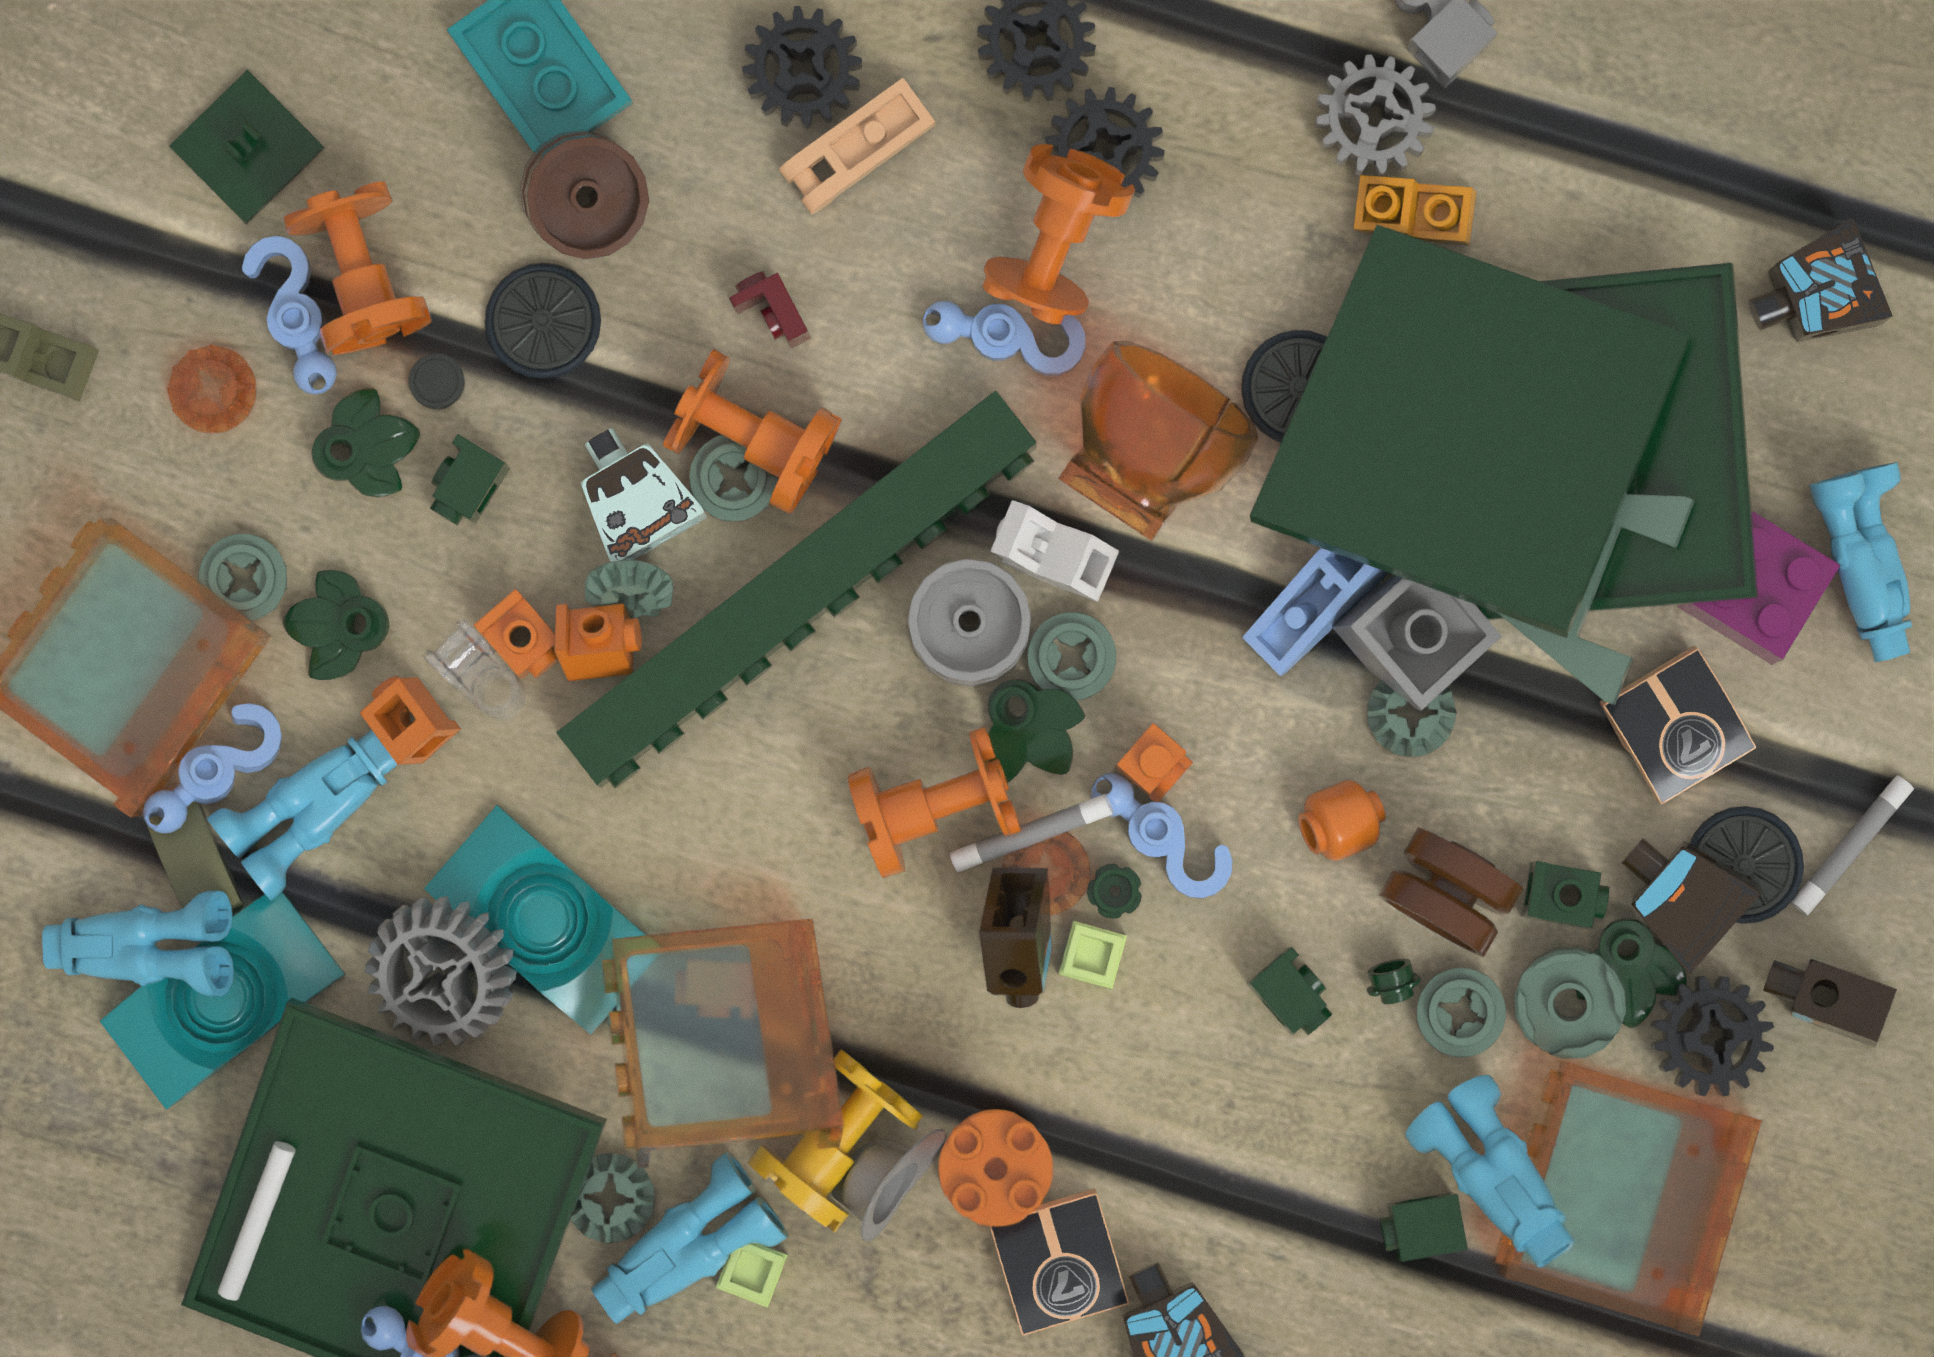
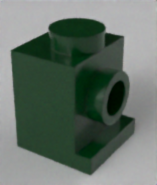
M457 434L452 444L460 452L455 459L447 456L437 469L431 482L432 485L437 487L432 495L435 500L429 509L457 526L463 517L476 525L510 468L502 460Z
M1541 861L1530 862L1521 917L1586 929L1592 928L1594 918L1604 919L1609 899V886L1600 885V872L1554 865ZM1565 885H1572L1579 892L1578 902L1573 906H1566L1560 900V890Z
M1288 947L1252 978L1247 985L1290 1034H1295L1302 1028L1309 1035L1333 1013L1320 997L1327 990L1326 987L1306 964L1298 970L1293 966L1291 962L1299 954L1293 947Z

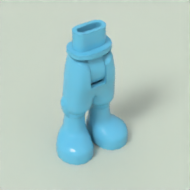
M1897 462L1861 469L1809 484L1812 501L1821 513L1831 536V557L1833 561L1840 564L1837 571L1848 606L1858 625L1856 627L1861 640L1869 639L1874 662L1885 661L1910 653L1905 629L1911 628L1912 622L1911 619H1902L1910 614L1908 582L1896 542L1887 532L1880 513L1881 496L1893 489L1901 480Z
M372 730L357 741L351 736L347 739L348 746L342 745L311 761L290 777L278 779L277 783L269 790L265 798L266 800L243 813L221 808L207 818L217 834L238 858L252 849L263 836L280 822L290 818L293 819V823L288 831L241 861L246 871L271 901L285 889L286 871L297 857L305 850L309 851L324 843H328L333 836V832L361 807L378 785L383 786L388 782L384 775L395 768L397 763Z
M215 890L199 893L183 909L171 912H163L158 908L141 904L127 911L97 914L82 919L66 918L63 924L46 925L42 933L43 963L47 969H63L68 976L85 974L98 978L129 980L141 986L159 982L164 978L184 980L201 995L221 997L230 990L234 973L232 958L226 949L215 946L162 950L156 944L164 939L194 942L222 940L228 935L232 926L233 914L231 903L223 891Z
M1488 1074L1477 1076L1455 1087L1449 1093L1448 1101L1455 1112L1469 1125L1483 1143L1484 1155H1480L1473 1150L1460 1131L1453 1116L1442 1102H1435L1422 1111L1406 1130L1405 1137L1418 1152L1429 1153L1437 1150L1446 1158L1452 1166L1451 1169L1458 1185V1190L1473 1199L1489 1220L1505 1236L1513 1241V1245L1518 1252L1526 1251L1538 1268L1543 1267L1567 1251L1575 1241L1563 1226L1566 1219L1565 1215L1561 1210L1557 1209L1548 1187L1527 1154L1526 1142L1508 1128H1504L1494 1108L1499 1103L1501 1097L1498 1084Z
M726 1151L711 1165V1181L698 1197L692 1202H684L673 1208H668L666 1214L663 1215V1219L640 1238L625 1253L617 1265L613 1263L607 1267L609 1275L591 1287L593 1294L614 1323L618 1324L634 1311L642 1315L647 1311V1307L670 1298L703 1277L715 1276L717 1271L728 1260L729 1254L750 1243L772 1247L788 1238L789 1235L783 1223L770 1205L761 1197H757L743 1207L732 1219L714 1233L702 1234L707 1223L756 1192L752 1180L731 1153Z

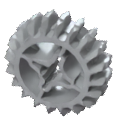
M448 896L440 897L434 905L426 897L418 899L412 905V908L408 905H403L393 913V919H386L378 927L377 933L379 937H375L369 944L368 952L374 957L366 963L364 972L376 977V979L369 985L368 993L383 995L384 1000L378 1005V1013H387L391 1010L397 1016L393 1023V1030L401 1029L405 1024L412 1027V1042L421 1040L426 1032L429 1033L434 1047L442 1045L448 1037L455 1046L464 1043L469 1034L474 1038L480 1037L488 1029V1024H496L502 1017L504 1010L502 1006H506L513 997V991L508 986L516 979L517 971L505 965L513 958L514 950L498 947L497 943L504 937V929L494 930L490 933L485 928L489 919L488 913H482L476 919L469 916V901L461 902L455 910H452ZM444 939H447L456 945L450 944L446 942ZM405 947L410 952L407 959L413 967L414 976L411 980L407 975L404 964ZM470 963H473L477 974V996L470 989L474 985L468 975V965ZM455 965L453 969L449 973L447 971L444 976L437 972L433 976L427 978L432 970L435 971L437 967L441 968L442 970H445L448 967Z

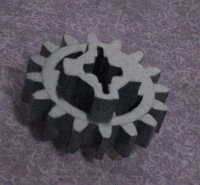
M1000 0L1003 6L1001 9L987 5L984 9V15L992 22V25L978 26L977 37L990 41V44L978 49L979 60H993V63L986 71V76L989 80L1001 75L1005 77L1003 93L1008 95L1016 86L1023 88V99L1026 102H1030L1034 90H1042L1046 101L1053 100L1054 86L1059 84L1068 93L1073 90L1074 84L1070 76L1072 73L1086 77L1089 67L1080 58L1095 56L1096 45L1084 41V38L1095 33L1094 22L1081 23L1079 20L1086 12L1087 6L1084 2L1072 7L1068 4L1069 0ZM1028 7H1043L1041 12L1022 16L1018 13V11ZM1063 18L1072 31L1073 49L1068 47V43L1061 40L1058 29ZM1039 31L1046 33V45L1048 48L1038 45L1034 51L1027 49V37L1025 34L1035 37ZM1000 33L1005 35V39L1013 43L1015 53L1010 63L1006 61L1001 52L999 44ZM1051 66L1056 70L1046 75H1030L1033 69Z
M800 6L794 7L793 19L785 21L778 11L773 13L775 27L770 31L766 27L758 25L755 28V32L761 41L760 45L746 44L744 49L745 54L755 60L754 64L742 67L744 78L757 79V82L748 89L750 98L756 99L765 96L766 99L761 107L762 113L767 117L776 109H779L781 111V123L786 127L792 121L793 116H801L805 129L811 128L812 115L820 114L826 123L832 122L830 107L836 104L838 107L847 110L850 102L844 94L845 89L859 91L860 80L850 75V72L862 68V59L858 56H848V53L857 46L856 38L854 36H847L841 39L839 35L844 27L843 21L838 18L829 26L825 25L823 9L817 8L811 19H804ZM797 33L813 34L808 40L791 41L787 38V36ZM833 49L840 62L837 80H834L832 75L825 70V62L831 56ZM769 54L780 65V73L774 79L772 86L766 77V62ZM788 57L792 60L796 59L801 63L811 58L813 73L816 77L813 75L809 76L804 72L794 77L792 63ZM815 94L818 99L809 102L792 101L796 95Z
M1113 87L1108 88L1105 100H1097L1092 89H1087L1085 91V104L1079 106L1069 98L1065 102V108L1069 117L1066 119L1054 115L1051 119V125L1060 134L1047 136L1045 139V144L1054 145L1053 150L1057 151V156L1066 158L1069 149L1072 148L1095 156L1114 166L1122 173V165L1127 156L1134 155L1137 151L1142 150L1138 165L1122 182L1124 188L1133 184L1135 187L1134 195L1138 198L1144 195V188L1140 180L1144 178L1155 182L1159 172L1149 164L1150 161L1163 160L1165 150L1159 147L1152 146V143L1159 140L1163 135L1162 127L1148 128L1146 125L1153 116V110L1149 107L1137 113L1134 110L1136 95L1132 93L1126 97L1123 103L1116 101V93ZM1107 114L1119 116L1132 126L1122 128L1109 121ZM1085 119L1087 132L1083 139L1067 147L1072 131ZM1105 137L1108 145H1118L1114 148L1112 159L1104 160L1101 152H1091L1096 148L1098 138Z
M1706 976L1695 977L1694 984L1695 991H1691L1684 984H1677L1674 988L1679 1000L1674 1003L1661 999L1659 1002L1660 1007L1668 1014L1665 1020L1651 1021V1027L1663 1031V1039L1651 1043V1050L1666 1052L1667 1058L1658 1067L1664 1072L1674 1069L1679 1071L1674 1082L1676 1086L1684 1088L1691 1080H1694V1089L1697 1095L1706 1096L1710 1085L1714 1084V1088L1719 1096H1729L1730 1081H1734L1740 1088L1746 1089L1750 1086L1746 1075L1749 1069L1761 1073L1765 1071L1766 1067L1757 1057L1759 1052L1773 1051L1774 1046L1772 1044L1762 1041V1033L1773 1029L1774 1024L1773 1022L1759 1021L1757 1014L1765 1008L1766 1004L1762 1000L1750 1003L1746 1001L1750 991L1749 986L1740 984L1731 992L1729 991V977L1718 976L1714 988H1711ZM1717 998L1734 1006L1743 1019L1732 1020L1724 1015ZM1692 1006V1019L1684 1030L1677 1031L1681 1017ZM1709 1022L1712 1027L1722 1028L1723 1038L1715 1041V1050L1712 1045L1701 1042V1034L1709 1031ZM1747 1041L1743 1055L1733 1065L1732 1054L1740 1042ZM1693 1052L1702 1058L1703 1067L1706 1068L1707 1073L1700 1072L1690 1066L1681 1053Z

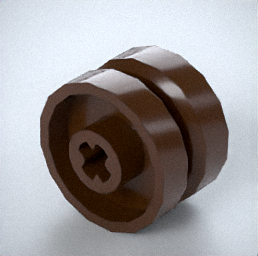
M586 130L559 133L539 145L525 164L520 184L523 212L535 232L560 253L581 259L609 256L628 245L644 224L649 204L646 177L635 158L606 135ZM584 186L593 187L594 191L588 194L590 203L581 206L576 200L577 191Z
M1418 827L1405 848L1404 855L1412 866L1429 877L1428 880L1425 881L1403 870L1392 871L1378 896L1387 904L1461 948L1484 958L1498 931L1491 920L1473 908L1474 904L1498 915L1509 914L1521 895L1523 887L1496 869L1494 864L1461 844L1454 841L1450 842Z

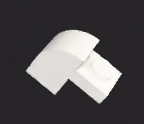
M1013 500L1006 516L1001 520L997 528L996 539L990 551L1003 558V563L1060 589L1097 602L1119 553L1117 549L1092 534L1057 523L1034 508Z

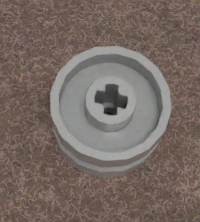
M972 559L943 564L925 577L912 597L908 619L914 652L927 670L947 683L969 687L995 682L1015 667L1027 648L1031 623L1026 594L1013 576L991 562ZM968 611L974 612L979 616L980 626L973 632H966L959 626L960 616L966 618Z

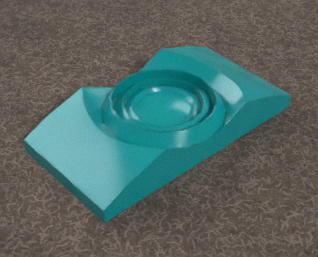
M498 805L494 807L424 888L436 901L440 897L448 896L452 910H455L461 902L469 901V916L474 919L482 913H488L489 919L485 928L490 933L494 930L504 929V937L497 943L498 947L514 950L513 958L508 964L589 1034H593L665 951Z
M283 891L272 901L265 894L233 916L230 931L222 940L202 941L196 946H219L229 952L233 962L234 973L232 985L226 995L208 997L196 992L184 980L164 978L159 982L141 986L100 1020V1023L166 1110L170 1109L279 1025L286 1003L291 997L309 1003L345 975L344 971Z

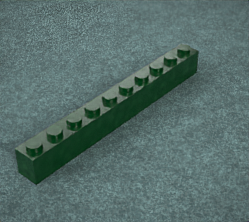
M995 390L556 732L597 786L603 787L610 782L614 788H617L641 769L636 760L646 752L654 748L660 754L682 738L685 733L680 726L696 713L704 720L722 707L729 700L723 692L741 679L747 686L767 672L773 666L767 658L785 645L791 652L816 633L811 624L823 614L829 611L833 617H836L853 605L860 598L855 590L868 579L873 577L877 583H880L904 564L899 555L909 547L917 543L921 549H924L939 538L947 530L942 522L954 512L960 509L964 515H967L979 507L991 496L986 487L1004 475L1008 481H1011L1034 463L1030 453L1037 447L1036 440Z

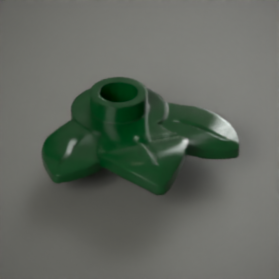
M373 388L361 389L344 397L335 406L331 418V427L323 430L313 443L311 451L312 461L317 471L330 480H348L356 490L369 497L389 496L402 490V482L394 464L401 461L412 451L419 439L420 431L415 425L404 418L389 414L380 415V399L377 390ZM334 444L345 445L350 451V458L344 461L335 459L330 452L331 446Z
M338 570L319 571L315 580L317 597L304 599L294 604L284 616L282 623L292 639L303 646L313 647L309 661V677L317 680H332L351 673L356 668L363 652L374 650L382 644L389 631V617L380 602L363 595L357 580L350 574ZM362 614L366 619V627L363 632L358 634L354 630V620L357 615Z
M1020 679L1008 680L998 685L991 693L988 702V712L993 722L988 735L996 758L989 761L1000 760L1007 783L1020 773L1028 761L1033 766L1044 771L1060 775L1067 774L1073 761V746L1067 729L1073 728L1086 717L1076 699L1067 692L1057 688L1038 691L1034 685ZM1012 697H1019L1025 702L1026 711L1023 716L1018 717L1010 712L1008 703Z
M1622 918L1611 922L1604 928L1599 937L1598 948L1592 952L1600 954L1616 969L1625 987L1626 1014L1622 1024L1629 1028H1635L1649 1016L1656 1001V994L1677 996L1674 986L1677 984L1687 986L1686 972L1665 945L1654 942L1650 930L1642 922L1632 918ZM1631 939L1637 942V948L1631 955L1624 956L1617 952L1618 945L1623 940ZM1576 990L1578 999L1586 1000L1584 995Z

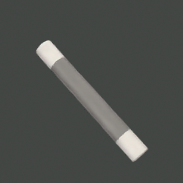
M1899 775L1895 776L1792 899L1791 904L1806 916L1813 911L1914 790L1913 786Z
M1103 794L1020 825L1022 831L1006 837L1002 832L950 852L952 863L959 873L1113 815L1111 803L1108 796Z

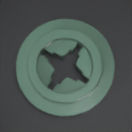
M723 435L709 440L696 453L689 473L691 491L702 509L708 514L723 521L749 520L768 507L778 478L750 463L743 477L752 493L749 495L746 491H740L738 488L733 487L728 492L724 491L719 497L717 494L721 491L720 486L724 483L725 479L720 473V468L715 463L719 461L723 466L728 465L730 468L736 469L740 464L744 465L747 462L743 459L747 448Z
M251 534L230 535L216 542L203 557L198 573L199 589L206 604L219 616L233 622L258 621L271 611L277 609L278 603L287 590V566L275 546L265 539ZM261 561L252 577L261 593L257 595L253 591L250 592L245 588H241L236 593L233 591L227 597L226 595L232 590L231 586L235 582V578L231 574L232 570L226 566L227 562L234 566L238 565L246 570L251 565L255 566Z
M618 560L598 566L588 574L585 579V601L593 604L594 607L624 603L629 617L637 618L638 620L642 615L657 617L660 609L671 606L674 584L671 577L655 565L638 560Z
M1066 612L1049 618L1038 627L1029 644L1028 666L1033 679L1040 689L1057 688L1072 695L1076 700H1084L1102 690L1110 680L1115 669L1116 649L1110 633L1098 620L1086 614ZM1057 639L1061 644L1065 643L1073 648L1078 643L1082 644L1088 639L1090 643L1085 647L1086 651L1081 658L1090 674L1086 675L1082 670L1078 671L1075 667L1071 666L1066 671L1062 670L1056 675L1054 671L1058 668L1062 655L1058 651V646L1053 641Z
M1381 680L1372 691L1367 706L1368 724L1379 744L1388 751L1404 757L1423 756L1438 749L1451 735L1457 715L1451 690L1448 687L1445 688L1425 707L1427 710L1435 711V715H1428L1427 718L1419 719L1417 728L1414 729V737H1411L1406 718L1397 717V714H1388V710H1396L1397 707L1405 706L1407 701Z
M1453 968L1443 971L1431 978L1418 997L1416 1020L1425 1040L1443 1054L1454 1057L1477 1055L1492 1046L1503 1030L1506 1019V1006L1502 993L1488 976L1479 971L1468 968ZM1467 989H1469L1471 992L1468 997L1470 1000L1468 1009L1476 1013L1477 1017L1482 1018L1483 1022L1482 1024L1473 1021V1023L1463 1022L1452 1036L1450 1035L1453 1027L1451 1026L1452 1016L1446 1013L1445 1009L1439 1007L1438 1004L1439 1002L1448 1004V1002L1458 1003L1461 997L1465 996Z
M606 1153L594 1156L570 1220L584 1236L599 1242L614 1243L633 1237L647 1224L654 1208V1187L648 1173L635 1160L621 1154ZM611 1173L614 1174L613 1183H616V1192L625 1194V1197L634 1198V1203L625 1202L624 1205L615 1206L613 1214L610 1215V1223L605 1222L606 1214L603 1213V1204L594 1202V1199H586V1194L593 1195L595 1192L604 1191L606 1182H609V1174Z

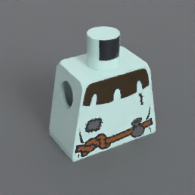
M611 428L593 437L585 444L599 471L580 483L611 562L635 560L707 518L701 505L648 443L628 454L615 430Z

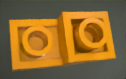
M1360 175L1353 229L1358 232L1373 234L1376 225H1380L1426 242L1470 246L1476 191L1472 187L1421 184L1415 179Z

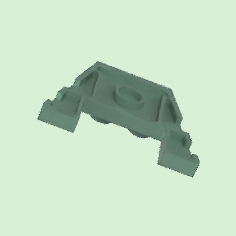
M1626 494L1567 638L1503 614H1498L1602 700L1615 705L1633 658L1582 639L1579 635L1621 529H1626L1677 548L1695 501L1685 496Z

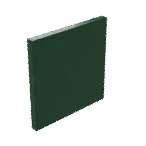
M248 70L169 145L246 225L325 149Z

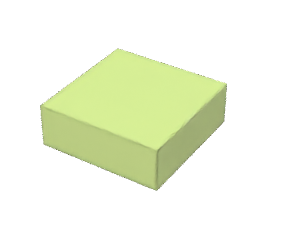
M1073 921L1058 975L1113 989L1127 935Z
M750 1243L729 1254L716 1288L768 1308L788 1254L757 1243Z

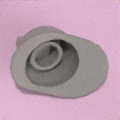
M935 1129L926 1134L912 1147L885 1139L870 1141L857 1148L850 1156L855 1162L833 1189L832 1195L862 1221L860 1235L864 1241H871L882 1232L898 1209L903 1198L934 1162L946 1139V1133L943 1129Z

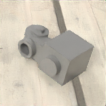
M1394 0L1397 7L1404 13L1417 14L1424 10L1427 14L1428 23L1411 39L1406 50L1444 89L1492 44L1497 35V32L1491 27L1495 23L1494 18L1476 0H1470L1469 2L1466 0Z

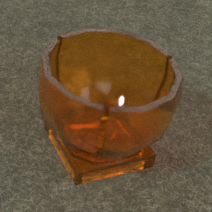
M1113 341L1093 364L1080 394L1083 447L1068 462L1058 479L1152 541L1170 519L1178 505L1221 491L1247 464L1258 441V434L1255 424L1236 403L1230 402L1231 399L1198 374L1162 353L1137 343Z

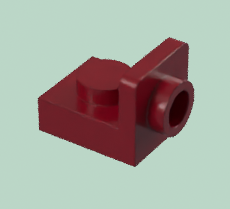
M761 271L747 277L735 286L738 293L731 296L729 300L737 314L767 300L770 306L760 310L775 340L785 335L791 348L811 338L778 272L767 277L765 271Z

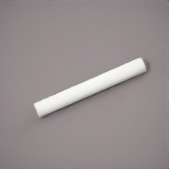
M274 1142L218 1289V1294L225 1299L235 1301L240 1297L296 1151L288 1143Z

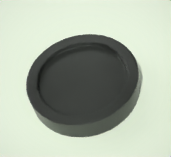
M432 353L423 356L413 365L409 374V387L412 395L420 404L431 409H444L453 405L461 397L464 390L465 378L461 367L453 358L445 354Z

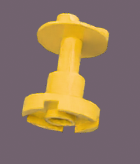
M842 1049L834 1058L831 1056L828 1062L858 1087L820 1133L811 1127L785 1160L761 1145L747 1162L765 1180L769 1177L775 1181L774 1185L780 1189L779 1192L820 1224L826 1228L829 1227L833 1232H836L849 1216L848 1212L833 1200L829 1194L855 1162L847 1155L851 1148L883 1108H886L915 1131L919 1127V1121L923 1118V1115L912 1107L907 1100L883 1081L880 1082Z

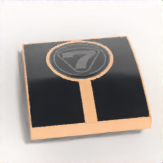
M1692 646L1622 688L1615 705L1604 700L1600 702L1622 746L1631 753L1654 799L1661 805L1756 748L1729 697L1696 646Z
M1095 1188L1043 1203L1038 1209L1017 1223L1006 1226H990L1022 1336L1129 1304Z

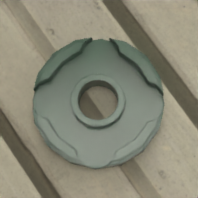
M1581 947L1555 948L1536 957L1522 973L1514 996L1516 1019L1525 1037L1543 1051L1549 1052L1550 1055L1561 1059L1585 1058L1603 1050L1619 1032L1626 1014L1625 987L1616 969L1600 954ZM1568 988L1580 991L1587 1002L1584 1012L1576 1017H1566L1560 1014L1554 1004V998L1560 991Z

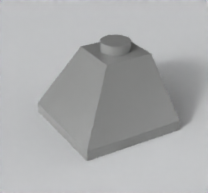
M1397 575L1392 576L1371 590L1332 626L1368 670L1420 711L1502 637L1475 604Z

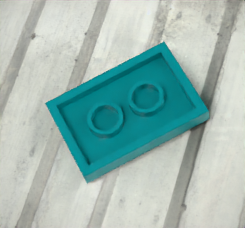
M488 0L446 29L533 153L539 145L559 133L578 130L593 132L633 104L629 95L561 0Z

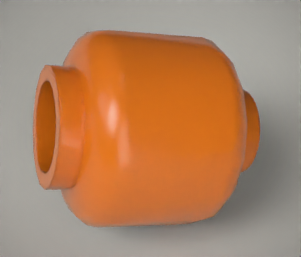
M1344 780L1309 795L1304 803V812L1298 816V822L1304 841L1310 851L1316 855L1321 853L1329 860L1340 861L1369 849L1377 843L1380 838V823L1385 821V810L1379 796L1373 790L1366 792L1357 782Z

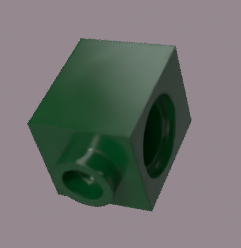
M1454 1192L1387 1204L1389 1217L1380 1218L1385 1250H1395L1396 1257L1401 1262L1468 1250L1458 1194Z

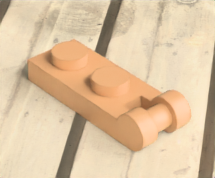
M901 78L786 161L779 168V171L789 184L794 182L805 196L801 202L810 214H815L830 204L838 195L936 126V123L905 79ZM825 159L835 174L822 183L812 168Z

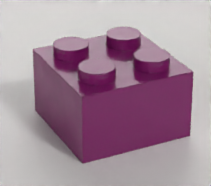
M1752 511L1758 598L1678 605V608L1773 665L1783 660L1839 569L1840 564Z

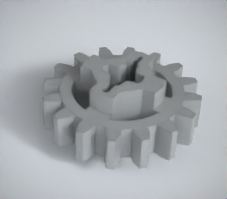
M1372 54L1366 55L1363 69L1357 70L1350 61L1345 62L1342 68L1345 79L1341 80L1339 77L1330 75L1325 84L1333 95L1319 94L1316 102L1317 106L1327 110V114L1316 117L1314 122L1315 128L1329 130V133L1321 142L1322 148H1331L1335 145L1339 148L1340 151L1335 160L1338 166L1346 162L1348 158L1355 160L1356 175H1361L1366 165L1371 164L1374 165L1377 176L1383 177L1386 172L1387 163L1391 161L1397 169L1402 171L1407 166L1405 152L1419 157L1424 150L1423 145L1416 137H1431L1434 130L1432 125L1422 121L1423 118L1433 115L1436 110L1435 104L1421 102V98L1429 89L1428 84L1412 85L1410 80L1415 71L1412 66L1406 68L1401 74L1394 71L1395 57L1389 56L1383 67H1376ZM1374 81L1372 89L1359 96L1351 93L1345 95L1358 84ZM1394 88L1405 97L1410 110L1399 106L1392 93ZM1372 105H1378L1382 108L1381 117L1384 119L1380 121L1378 127L1368 125L1369 116L1366 113L1369 112ZM1339 118L1340 122L1350 124L1357 137L1356 145L1344 134ZM1389 136L1396 138L1405 137L1394 147L1375 151L1377 144Z

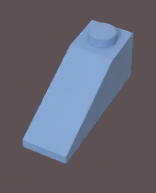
M1320 548L1242 638L1279 676L1285 675L1333 629L1332 626L1371 590L1376 588L1388 572Z

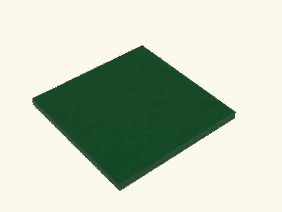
M1376 225L1250 513V520L1252 523L1567 638L1687 350L1690 334L1395 230Z
M1733 263L1540 281L1690 334L1689 345L1627 494L1685 496L1693 499L1695 502L1677 548L1626 529L1620 530L1589 612L1758 598ZM1476 605L1488 620L1504 619L1497 612Z
M291 997L286 1003L181 1305L314 1357H400L401 1353L393 1348L377 1350L371 1348L363 1340L361 1322L364 1315L375 1307L388 1306L396 1309L403 1316L406 1330L409 1320L418 1325L424 1309L416 1305L415 1302L427 1280L446 1258L453 1254L463 1259L464 1254L462 1250L469 1249L488 1260L492 1265L493 1280L489 1295L510 1306L512 1309L511 1321L530 1331L607 1119ZM274 1142L288 1143L296 1151L240 1297L235 1301L225 1299L218 1294V1289ZM371 1317L367 1318V1321L373 1322ZM461 1344L458 1346L460 1357L472 1354L478 1355ZM494 1350L486 1355L489 1357H505Z

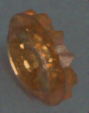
M212 344L195 350H188L187 354L176 365L172 366V374L169 385L166 388L172 411L188 427L210 434L226 432L242 423L251 412L257 394L256 379L247 361L234 350ZM200 370H203L207 375L209 374L214 380L227 379L232 376L219 389L222 396L220 400L224 408L220 409L219 405L208 397L200 400L196 398L191 401V399L198 396L197 392L203 388V383L200 380L202 378L199 373Z
M1068 832L1006 854L1002 862V868H1030V866L1039 865L1041 856L1044 855V847H1049V856H1052V864L1061 867L1062 870L1071 871L1070 875H1061V877H1055L1051 881V887H1049L1050 915H1056L1072 908L1084 895L1090 880L1088 855L1081 843Z

